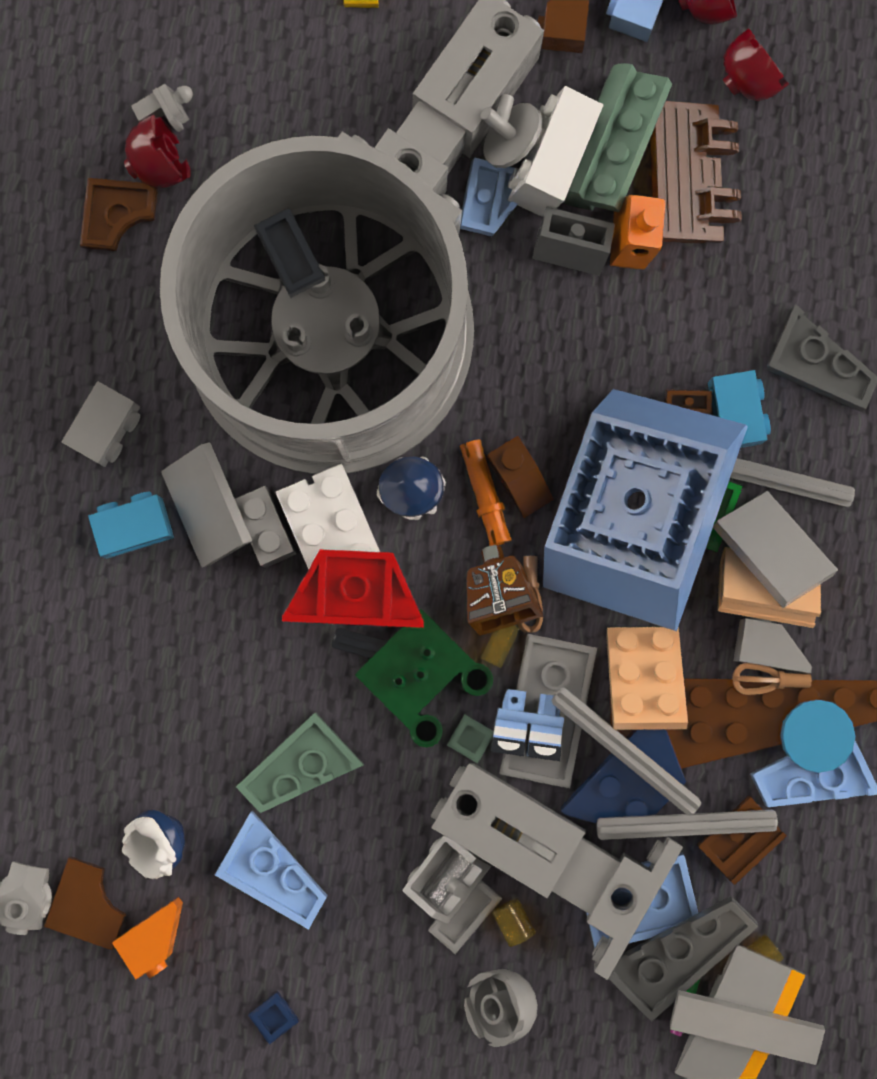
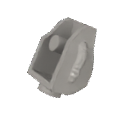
M17 861L12 862L8 876L0 882V924L6 926V932L26 935L28 930H40L43 928L46 914H48L52 902V893L48 884L49 868L30 866Z

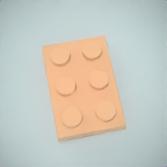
M664 627L607 628L613 729H687L688 716L679 627L677 631Z

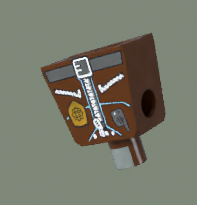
M499 545L485 547L481 551L484 564L470 568L467 572L468 624L481 636L543 617V611L526 571L515 556L504 558L502 547Z

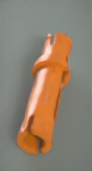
M473 440L467 442L466 445H460L459 447L479 507L476 512L478 518L482 517L489 545H502L505 542L512 541L502 512L505 510L503 502H499L481 440Z

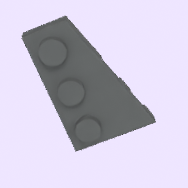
M795 304L785 323L766 370L859 412L865 411L877 385V376L852 353L839 347L828 337L829 333L820 325L817 327L803 315L805 312Z

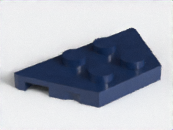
M666 729L632 730L626 736V739L682 785L686 783ZM611 753L560 808L561 812L565 815L597 823L599 818L656 815L669 800Z

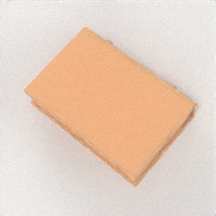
M725 547L720 562L717 611L814 628L815 619L821 614V584L782 608L731 548Z

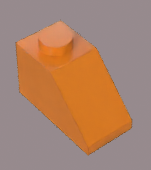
M179 897L112 942L135 980L145 973L150 979L167 967L165 960L173 952L183 904Z

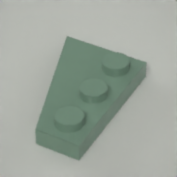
M315 712L241 781L236 788L259 813H262L345 773L363 766L364 763Z

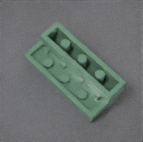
M616 64L612 66L597 101L603 104L602 110L563 202L564 204L591 211L594 210V207L620 212L672 87L668 77L637 72L633 64Z

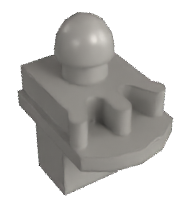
M163 84L131 107L139 122L152 115H155V119L166 115L173 128L180 132L184 130L182 124L189 120L181 104L188 103L192 99L193 92L188 86H180L174 92L166 84Z

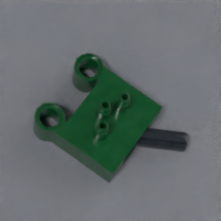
M422 609L419 612L424 621V628L402 627L389 641L337 628L333 636L332 647L337 650L371 658L355 676L410 730L411 738L421 747L427 748L437 744L442 737L443 729L437 717L430 714L420 715L419 712L459 672L462 673L461 683L463 688L471 695H484L493 685V675L490 669L483 664L475 663ZM474 669H481L487 676L486 685L479 690L470 688L466 680L468 673ZM425 720L433 722L437 728L435 737L427 741L419 738L416 732L417 725Z

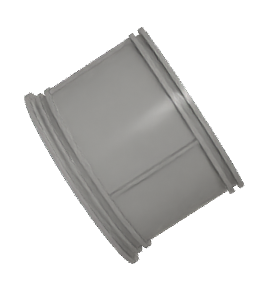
M304 136L282 139L253 148L219 168L203 182L179 214L170 233L161 267L160 299L165 329L177 359L195 384L205 406L219 425L240 445L264 460L293 471L318 474L342 463L348 474L380 466L405 454L421 443L446 417L464 385L473 351L474 321L468 291L466 261L456 227L446 208L435 192L409 167L385 152L353 140L328 136ZM287 208H290L293 216L324 210L340 212L344 217L346 269L318 264L326 281L290 298L280 278L267 277L234 268L230 265L231 260L239 250L257 235L254 225ZM363 215L385 224L401 234L403 241L366 265L359 266L356 217ZM414 252H419L435 276L442 294V302L434 309L388 325L379 315L376 299L365 283ZM226 280L278 295L272 310L273 332L269 343L216 340L210 334L211 308L220 281ZM446 321L443 337L427 365L396 340L399 337ZM371 349H387L419 376L392 400L369 411L347 384L348 369L360 363ZM214 354L264 357L266 361L241 398L234 399L220 376L214 360ZM292 362L301 369L319 374L325 384V390L311 424L278 420L251 409L280 365ZM338 396H342L358 415L347 420L325 423L334 400Z

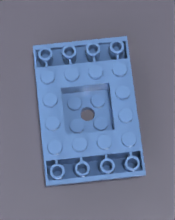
M613 389L591 414L544 547L543 587L677 631L748 426ZM635 492H643L645 494L644 505L636 510L629 509L628 499L630 495Z

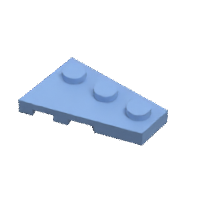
M856 741L853 751L846 762L835 770L821 773L804 770L786 756L750 773L766 807L811 803L812 801L829 799L837 800L863 795H877V784Z
M254 811L250 812L215 876L308 930L328 896Z

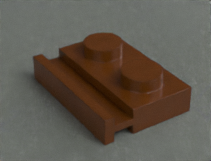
M747 796L731 812L763 809L750 796ZM777 826V830L773 832L706 835L696 845L728 880L735 885L787 835Z

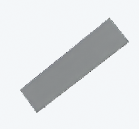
M681 990L677 992L670 1020L671 1030L814 1065L817 1064L825 1033L824 1026Z

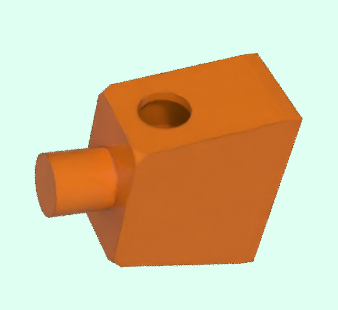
M638 195L625 197L620 212L614 211L613 223L615 227L611 244L610 266L644 270L659 253L663 240L664 199ZM638 249V253L632 252V250Z

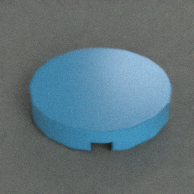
M811 700L797 705L784 719L780 735L783 750L792 762L804 770L818 773L835 770L845 763L853 751L856 737L853 722L845 710L832 702Z

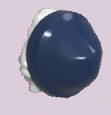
M400 457L391 463L381 474L376 495L391 512L409 520H419L423 514H435L437 504L444 494L446 481L440 470L433 463L429 462L426 457Z
M147 810L139 814L125 827L122 853L129 858L131 866L145 878L158 879L164 875L170 876L172 875V870L182 859L185 845L183 826L179 820L156 810Z

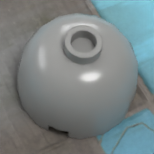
M498 969L480 973L470 981L468 987L472 986L470 997L465 998L464 1007L467 1021L479 1039L485 1037L489 1042H492L488 1045L493 1047L506 1046L515 1043L531 1030L537 1017L538 1004L534 990L522 975L507 969Z

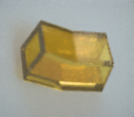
M510 626L494 631L481 655V659L501 668L520 628Z

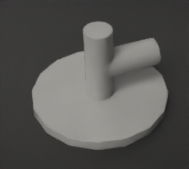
M508 94L500 96L496 112L491 107H486L480 115L481 119L491 126L485 138L483 152L486 160L496 168H507L524 158L535 145L542 127V117L536 107L530 103H519L513 106L514 98Z

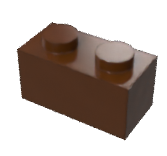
M666 389L665 403L701 413H711L712 391Z

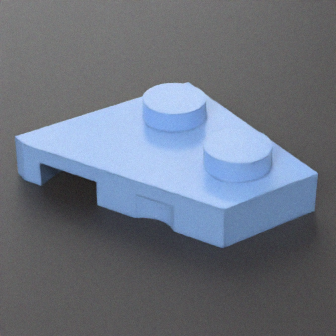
M474 158L471 161L462 207L460 229L491 237L495 234L508 215L517 206V203L508 201L512 189L507 187L515 168H496L488 161Z

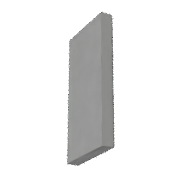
M527 634L516 690L526 691L524 711L538 713L540 694L555 695L562 687L566 688L586 705L597 648ZM560 711V716L564 717L559 762L526 756L529 723L527 725L524 756L503 754L499 774L570 789L582 728Z

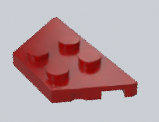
M319 549L297 592L282 615V621L424 628L423 618L395 555L390 552Z

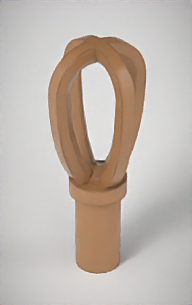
M524 556L523 568L542 609L541 596L538 590L539 583L537 582L538 557ZM543 617L536 618V623L533 626H527L523 622L518 624V627L523 632H537L541 628Z
M753 663L738 665L732 676L735 689L745 695L763 694L775 689H784V687L810 688L812 682L810 674L785 673L784 671H776L771 667ZM744 669H753L769 673L773 677L740 676V673ZM739 681L774 683L760 688L746 689L740 685Z

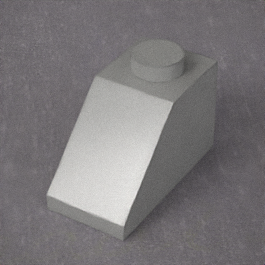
M750 617V619H740L733 661L753 663L799 673H811V664L782 624L771 623L772 621L753 617Z

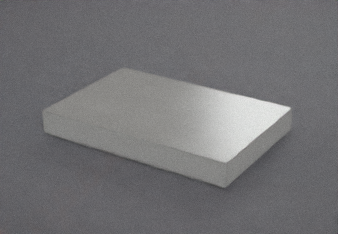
M210 442L199 445L161 471L202 568L214 564L252 541Z
M768 491L717 520L713 526L714 530L782 608L833 577L838 571L834 564Z

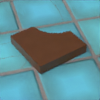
M87 178L80 239L81 248L117 251L120 238L129 228L140 222L155 221L158 188L150 187L141 182Z
M72 856L69 857L44 927L113 950L115 947L112 942L120 934L126 913L114 907L106 896L103 885L105 868Z

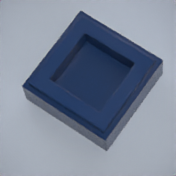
M278 991L248 1014L269 1045L299 1022L298 1017Z

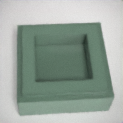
M464 714L447 746L478 763L492 740L493 730Z

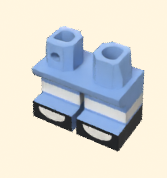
M507 689L502 708L498 707L490 748L491 752L524 756L527 725L530 723L526 756L560 762L564 717L560 716V710L552 703L554 695L540 694L538 713L524 711L526 691Z

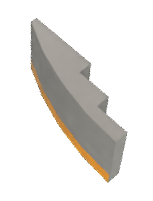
M738 944L731 951L722 975L718 974L709 997L788 1016L805 978V974ZM690 1034L674 1072L687 1079H756L769 1053Z

